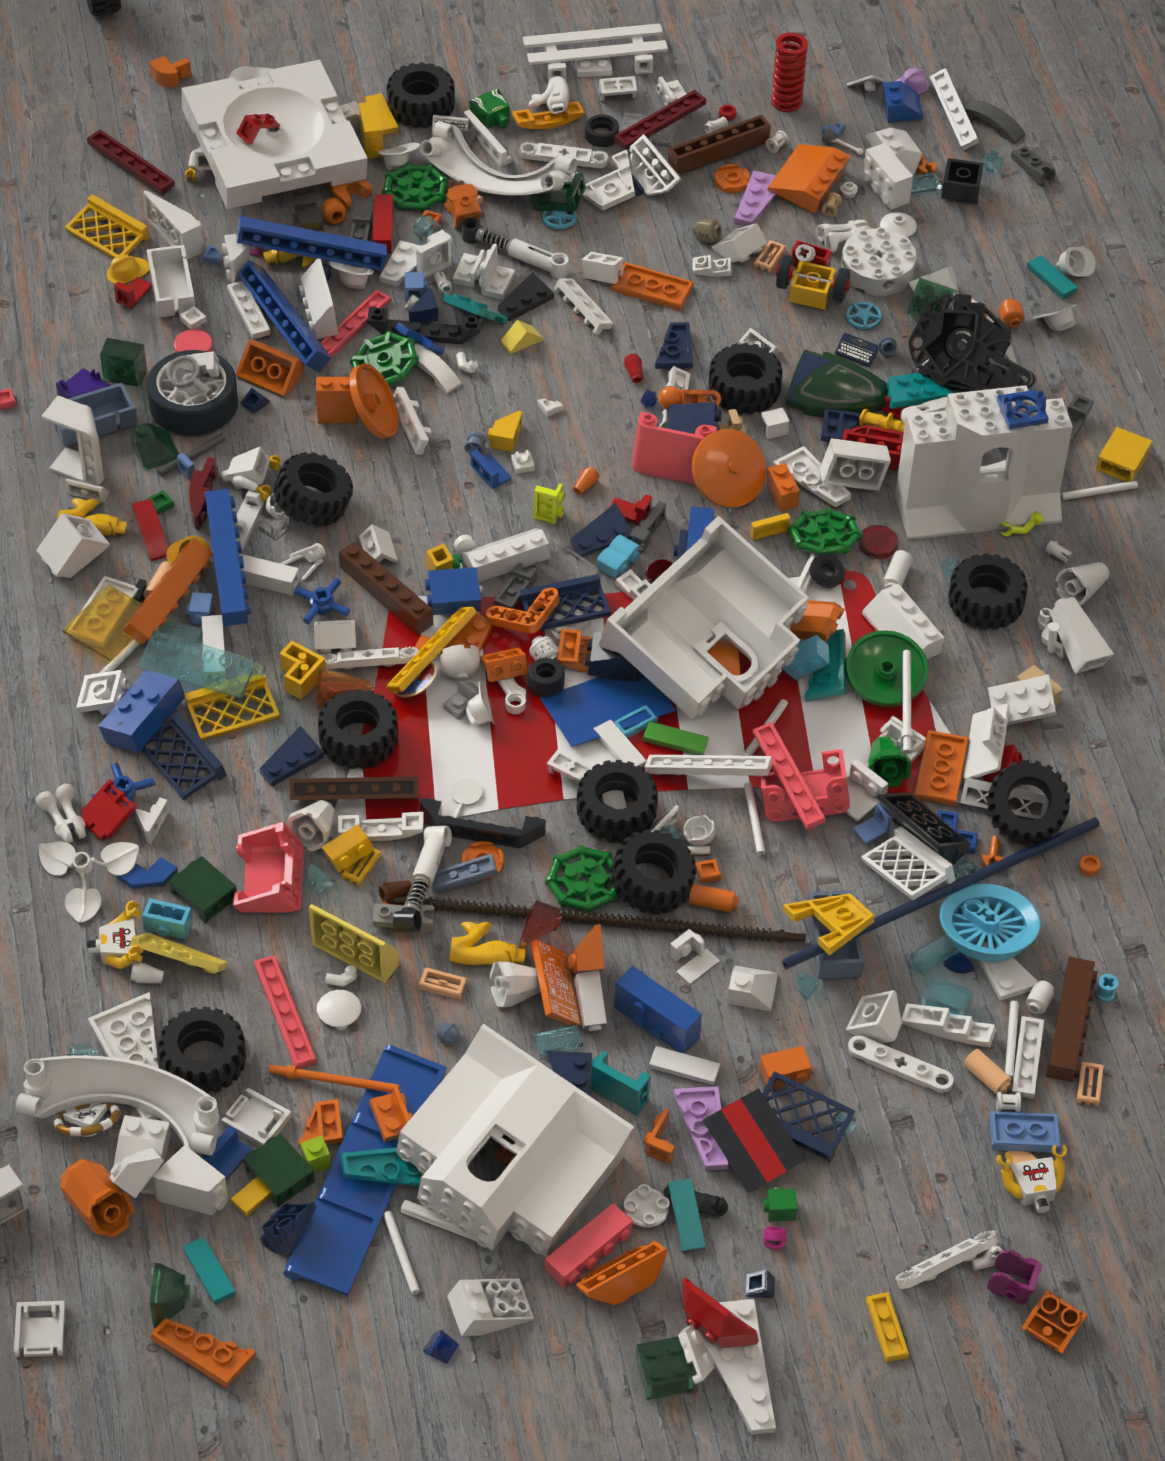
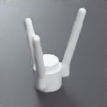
M315 543L310 547L290 554L291 558L280 564L288 565L303 557L310 563L315 562L302 577V580L305 581L319 565L324 563L322 558L326 556V553L321 544Z

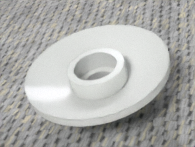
M895 212L884 216L880 222V227L898 232L904 237L909 238L916 232L917 224L911 216Z

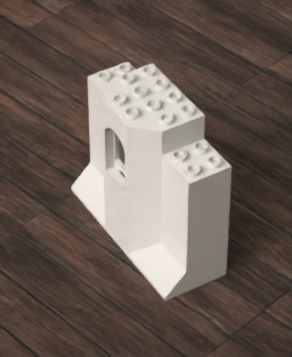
M1027 385L948 394L945 411L906 415L895 498L908 540L1009 529V527L1001 524L1003 522H1008L1012 526H1024L1035 511L1044 517V520L1039 525L1062 523L1060 489L1072 433V424L1063 398L1046 400L1045 411L1049 418L1047 424L1008 429L997 403V396L1028 391ZM1022 400L1023 404L1027 406L1035 405L1030 400ZM1015 401L1012 402V409L1016 406ZM1024 408L1017 409V412L1020 414L1028 413ZM1038 412L1030 413L1029 418L1034 417ZM999 447L1008 448L1005 468L980 470L982 457L986 452ZM996 474V477L986 478V475Z
M718 516L704 529L702 537L625 609L620 607L607 619L599 645L602 648L618 652L691 719L696 715L701 716L708 709L707 705L711 701L715 703L721 695L729 700L737 709L747 706L753 699L757 701L764 694L763 690L767 686L769 688L772 687L778 680L777 676L781 673L782 669L785 666H789L795 659L794 655L799 650L797 647L800 639L790 631L789 626L793 622L797 624L803 618V613L808 608L806 604L809 596ZM715 636V638L710 643H708V641ZM724 636L749 658L751 667L742 675H733L707 651Z
M483 1024L463 1057L400 1131L396 1153H398L402 1160L411 1162L424 1174L421 1178L417 1195L420 1203L427 1208L435 1210L443 1220L452 1222L463 1234L472 1236L480 1246L493 1251L509 1231L515 1239L527 1243L535 1253L547 1257L623 1160L634 1126ZM506 1135L510 1139L515 1141V1143L512 1145L506 1140H504L502 1137ZM491 1137L516 1156L497 1180L487 1182L471 1174L468 1165Z

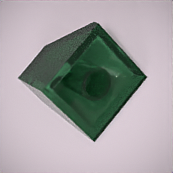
M150 423L129 428L131 445L144 471L168 464L177 459L179 452L167 430Z
M155 1263L150 1298V1310L154 1328L165 1318L171 1319L185 1308V1300L190 1299L191 1291L190 1285L186 1284L185 1275L161 1263Z

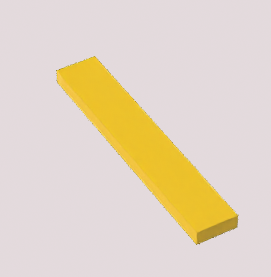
M460 607L387 684V689L390 692H403L477 613L474 607Z

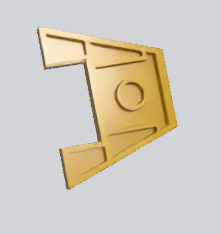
M850 893L783 904V912L794 922L814 915L831 931V933L818 938V945L829 955L874 922V914Z

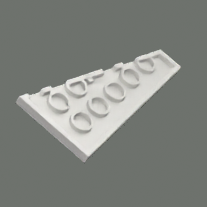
M150 992L88 1018L89 1024L107 1057L132 1060L159 1068ZM134 1107L140 1118L153 1120L159 1118L148 1111Z
M754 1299L719 1302L746 1324L754 1328L759 1342L756 1345L721 1348L716 1343L714 1345L709 1343L703 1336V1333L700 1332L706 1351L712 1354L715 1369L720 1378L723 1379L727 1391L735 1401L738 1411L751 1435L774 1433L776 1426Z

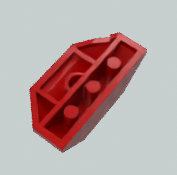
M869 425L844 430L842 440L887 446L891 460L888 469L899 470L904 432Z
M685 1277L682 1280L686 1323L688 1326L693 1325L695 1330L702 1332L709 1343L713 1345L716 1343L721 1348L756 1345L759 1342L754 1328L726 1309Z

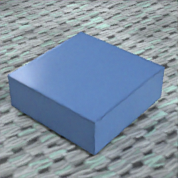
M184 453L177 455L178 469L191 480L195 469L194 463Z

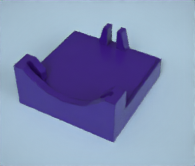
M84 368L67 382L61 379L56 383L57 395L66 399L111 386L101 379L99 372L95 373V369L89 372Z

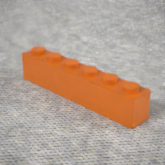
M196 538L192 539L180 552L122 630L141 645L147 640L151 642L157 635L155 630L158 626L161 628L169 619L166 617L169 612L173 613L179 606L177 602L179 598L183 599L190 591L188 586L190 584L193 585L200 578L201 575L198 574L200 570L204 571L211 563L209 558L213 552Z

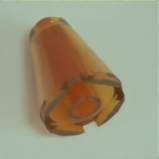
M325 668L321 669L318 672L317 678L319 695L317 696L318 709L323 708L329 699L333 700V696L338 693L341 695L346 690L351 692L355 691V689H362V691L371 690L374 692V685H370L369 680Z

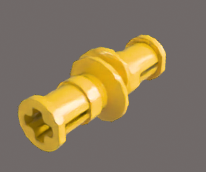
M864 409L859 418L861 426L869 425L904 432L905 427L903 421L893 419V413H889L885 417L884 415L871 413L868 409Z

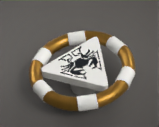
M114 1103L80 1105L61 1111L54 1120V1126L58 1132L64 1135L90 1137L112 1127L119 1120L121 1112ZM107 1110L111 1112L112 1115L109 1118L98 1123ZM63 1121L79 1125V1127H67L63 1124Z

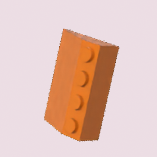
M799 144L767 190L816 214L825 201L827 194L832 191L846 171L850 155L834 147Z

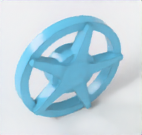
M552 210L544 211L542 216L544 224L548 227L566 229L575 224L577 214L576 211H569L573 214L569 215L566 213L567 211ZM549 212L553 213L552 215L546 217V215ZM567 219L572 220V221H570L569 223L562 224V223H565V222L567 221Z
M867 302L853 303L846 313L848 323L855 328L863 330L878 326L882 317L880 309L873 303ZM855 309L857 313L850 316V312ZM871 309L876 311L878 315L872 314ZM853 319H857L859 322L863 323V325L855 323ZM871 319L877 320L872 324L866 325Z

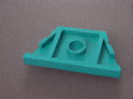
M446 292L443 294L442 300L446 303L504 324L507 322V316L487 309L488 305L476 302L471 298L456 293L454 296Z
M920 373L888 377L886 383L889 390L888 398L891 399L889 404L891 409L923 404L953 393L944 386L937 385L932 379L922 376Z

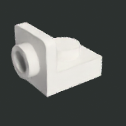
M688 929L670 943V957L678 961L680 958L686 957L691 950L702 956L705 945L703 938Z

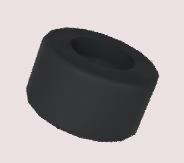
M541 658L530 664L528 668V687L531 692L541 697H552L563 690L565 672L560 662L551 658Z

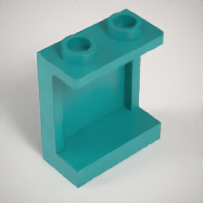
M603 1051L600 1057L596 1056L591 1064V1090L637 1116L649 1101L651 1075L642 1072L635 1081L608 1066V1052Z

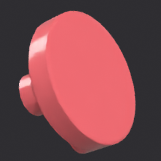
M186 330L180 333L174 341L175 352L184 350L213 351L211 336L202 330Z

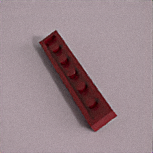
M693 90L614 135V141L625 150H628L643 134L649 138L706 105V98L696 90Z
M101 129L87 138V143L161 195L175 186V181Z

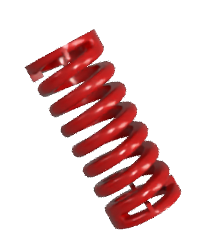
M784 33L776 40L771 104L775 109L782 112H794L803 104L808 41L798 33Z

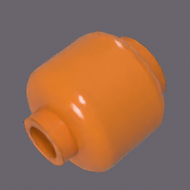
M329 198L321 205L320 212L327 223L338 225L345 220L347 211L339 199Z
M1006 299L998 308L1000 319L1007 327H1017L1025 318L1022 305L1018 300Z

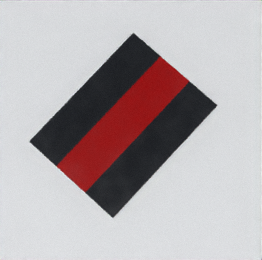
M759 1088L702 1120L748 1193L806 1161Z

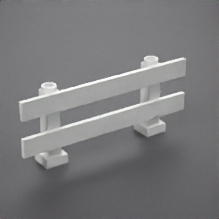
M660 23L523 37L525 48L544 47L545 52L528 53L527 58L529 65L548 63V82L556 76L563 77L566 80V64L561 62L625 55L635 56L634 71L636 75L653 73L652 54L647 55V53L668 51L665 40L644 42L642 38L643 36L663 35ZM623 38L630 39V44L557 51L556 45Z

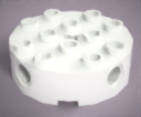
M884 227L860 230L847 239L842 251L841 268L850 270V286L854 289L857 287L865 290L866 294L873 296H888L901 292L912 281L916 267V250L910 240L898 232L887 230Z

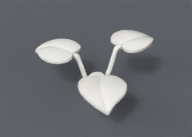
M67 842L39 844V857L44 869L51 875L62 876L67 872L68 867H75L76 871L80 873L83 889L75 888L66 895L65 907L67 912L78 923H83L92 919L97 914L102 903L101 895L97 889H87L85 874L92 870V864L94 863L101 867L107 866L108 872L112 875H125L135 866L140 848L138 845L129 842L110 844L102 850L101 858L104 862L95 860L94 857L90 858L85 852L76 853L74 847Z

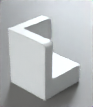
M783 408L762 412L761 417L766 424L767 439L789 434L790 420Z

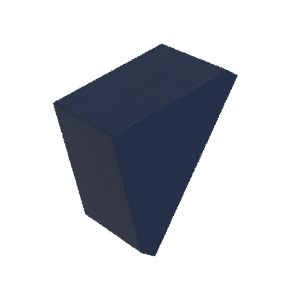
M429 288L409 310V321L426 323L438 321V306L432 289Z

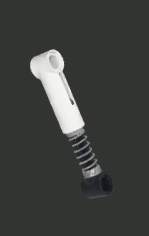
M473 217L465 218L462 221V240L464 242L476 243L479 241L487 245L491 244V246L497 244V249L504 250L513 258L550 272L553 278H565L568 275L569 259L566 254H554L516 238L509 240V238L505 239L504 236L500 237V234L496 235L495 232L492 234L491 230L487 232V229L480 225L479 220Z
M429 826L425 828V843L412 876V886L403 909L396 911L393 916V927L396 933H412L421 930L422 918L420 910L424 897L428 891L427 889L432 886L445 847H449L452 842V833L449 826Z

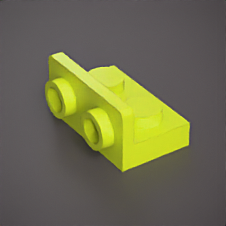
M559 483L556 490L536 486L534 489V519L556 524L557 520L563 517L565 507L562 506L565 499L563 484Z

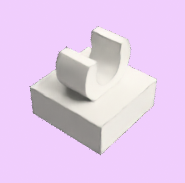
M195 306L180 314V320L190 330H200L201 325L207 322L206 316Z
M526 450L524 453L515 452V454L511 455V462L516 474L535 471V465L529 450Z

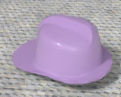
M923 68L908 69L901 78L896 80L902 81L915 90L918 95L929 88V82L926 80Z

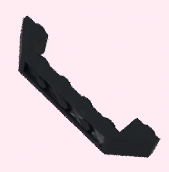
M369 307L367 323L382 335L387 331H392L394 334L407 337L396 330L399 322L434 342L463 344L480 333L482 316L463 315L462 325L391 320L389 319L388 308Z
M431 798L420 799V812L424 813V819L429 826H449L452 837L473 841H487L496 845L520 849L545 836L546 819L525 816L522 829L493 823L476 822L471 819L464 820L452 816H441L442 801Z

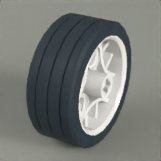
M184 350L168 355L157 362L147 378L149 408L154 420L166 430L182 435H202L213 432L227 424L235 415L238 407L236 375L233 367L227 360L217 355L219 358L218 377H211L209 373L200 374L199 380L213 390L210 396L204 394L194 385L183 389L177 388L171 384L167 377V367L176 357L209 351ZM179 363L172 371V379L176 382H185L191 379L195 373L185 374Z

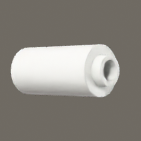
M902 550L894 553L882 582L884 589L895 584L903 586L913 562L911 554Z

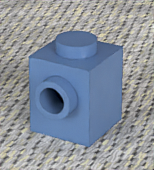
M405 272V301H408L411 295L420 299L424 291L428 290V282L424 280V272Z
M192 592L190 604L187 603L186 616H189L190 624L202 625V616L213 614V595Z

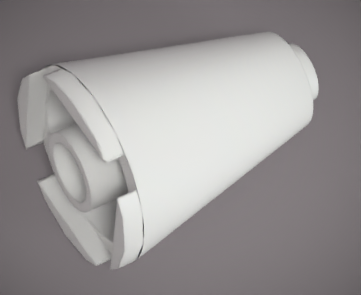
M1101 562L1063 569L1056 577L1055 582L1058 581L1057 593L1060 598L1074 597L1081 606L1109 578V570Z

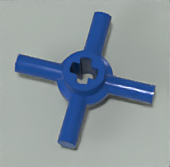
M335 578L327 588H317L313 592L299 586L295 587L294 593L310 600L312 607L303 618L305 624H310L317 614H327L331 610L345 616L349 615V608L334 602L332 594L341 584L338 578Z
M119 764L111 765L115 778L113 781L114 786L119 791H123L131 802L137 790L155 786L153 777L133 782L129 777L122 775Z

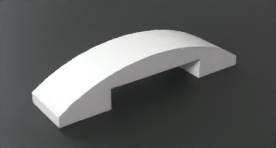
M414 342L416 354L419 356V362L416 365L434 378V384L448 394L461 386L459 378L439 356L423 345ZM407 349L402 350V353L408 354Z
M409 812L402 813V818L361 820L360 815L338 816L337 833L340 836L358 824L370 841L403 839L423 832L424 813Z

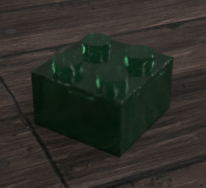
M919 277L907 314L920 318L930 301L946 295L955 296V294H958V291ZM948 298L942 301L944 305H946ZM934 304L932 306V312L934 314H938L941 310V306L939 304Z
M107 338L100 352L103 380L141 387L147 373L144 344Z
M678 1336L636 1345V1361L646 1400L693 1391L694 1381L692 1377L694 1374L691 1363H687L684 1349Z

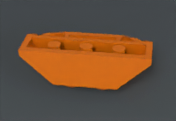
M653 1241L648 1245L628 1250L588 1272L576 1284L577 1289L587 1297L612 1305L623 1303L627 1298L646 1290L647 1287L655 1283L667 1256V1249L657 1241Z

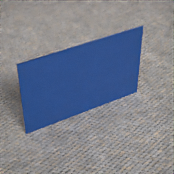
M638 671L636 682L597 677L565 688L552 697H540L571 747L600 738L601 736L594 730L595 727L609 720L615 722L644 705H647L656 717L676 711L668 697L640 671ZM643 710L618 724L623 729H626L652 716L646 710Z

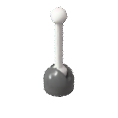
M828 128L822 137L823 142L827 144L837 142L856 151L858 155L863 154L862 148H856L837 139V134L833 130Z

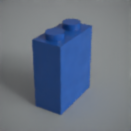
M477 567L428 571V579H425V591H429L430 595H427V605L433 609V615L454 614L460 607H474L476 612H481V594Z

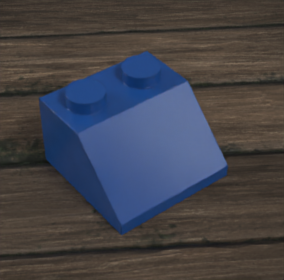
M902 81L883 83V103L887 122L923 119L919 96L915 90Z

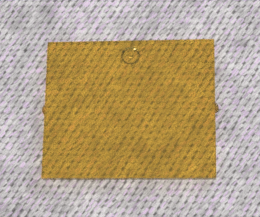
M108 585L62 631L83 644L86 648L91 649L111 662L133 640L122 629L140 607L141 603L113 586Z

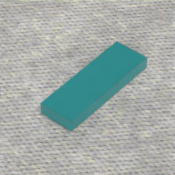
M1042 255L1027 262V268L1062 299L1077 292L1078 287Z
M692 1178L669 1182L668 1187L682 1252L705 1248L706 1245Z
M204 1237L183 1246L185 1255L214 1305L236 1295L235 1289Z

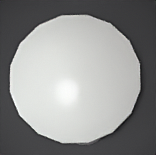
M334 990L326 993L321 997L317 1005L318 1017L325 1024L335 1027L337 1030H345L348 1025L357 1020L361 1013L359 998L346 990Z
M642 1184L626 1196L623 1210L633 1221V1224L651 1228L660 1225L666 1220L669 1214L670 1202L659 1191L650 1188L646 1184Z

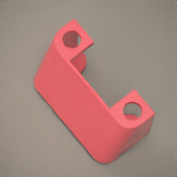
M843 750L822 752L824 769L800 773L823 815L841 814L850 807ZM832 756L839 758L836 764H829L827 760ZM775 772L769 773L768 776H760L767 819L772 822L800 819Z

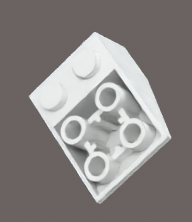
M519 1278L459 1280L447 1295L461 1336H481L534 1319Z

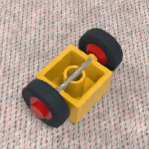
M784 255L780 265L777 266V288L787 289L790 280L793 278L790 285L789 302L825 310L832 290V298L838 302H843L846 292H849L851 285L849 269L840 268L835 277V268L800 261L795 271L793 268L794 257Z

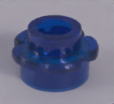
M647 390L642 396L641 403L645 408L653 407L656 404L658 398L655 391Z

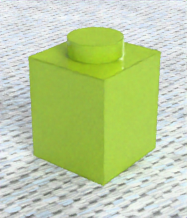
M322 1136L300 1143L301 1156L314 1170V1174L330 1169V1153Z

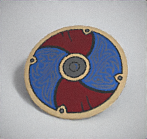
M430 662L403 692L394 693L403 698L421 694L435 680L437 666Z

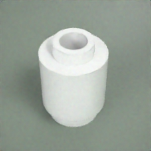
M1039 981L1034 984L1025 1001L1030 1012L1034 1014L1045 1013L1054 996V987L1049 982Z

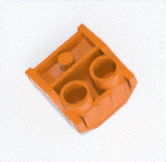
M1046 1290L1021 1329L1063 1354L1080 1326L1088 1317V1314L1077 1310L1072 1305L1064 1302V1300L1059 1299L1049 1290Z

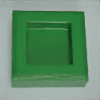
M164 490L147 498H151L157 515L174 507V501Z

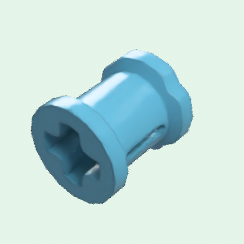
M1104 974L1099 978L1096 997L1102 1002H1111L1115 998V990L1119 983L1114 975Z

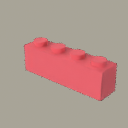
M612 1203L545 1258V1271L563 1288L570 1283L574 1284L583 1272L594 1268L601 1257L604 1255L608 1256L621 1241L625 1242L631 1236L633 1221Z

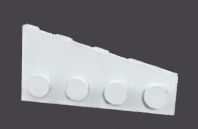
M804 446L775 460L772 466L786 463L796 483L834 507L851 499V493L844 486L823 484L820 472L821 463Z

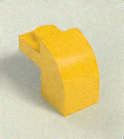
M445 544L426 551L425 563L427 571L453 569L454 559Z

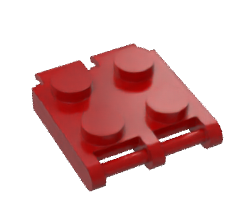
M108 780L82 809L84 814L81 817L84 819L86 826L100 840L105 841L107 837L112 838L138 808V805L135 802H131L123 791H119L114 786L112 780Z

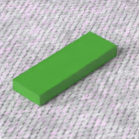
M649 721L643 741L693 755H704L709 737Z

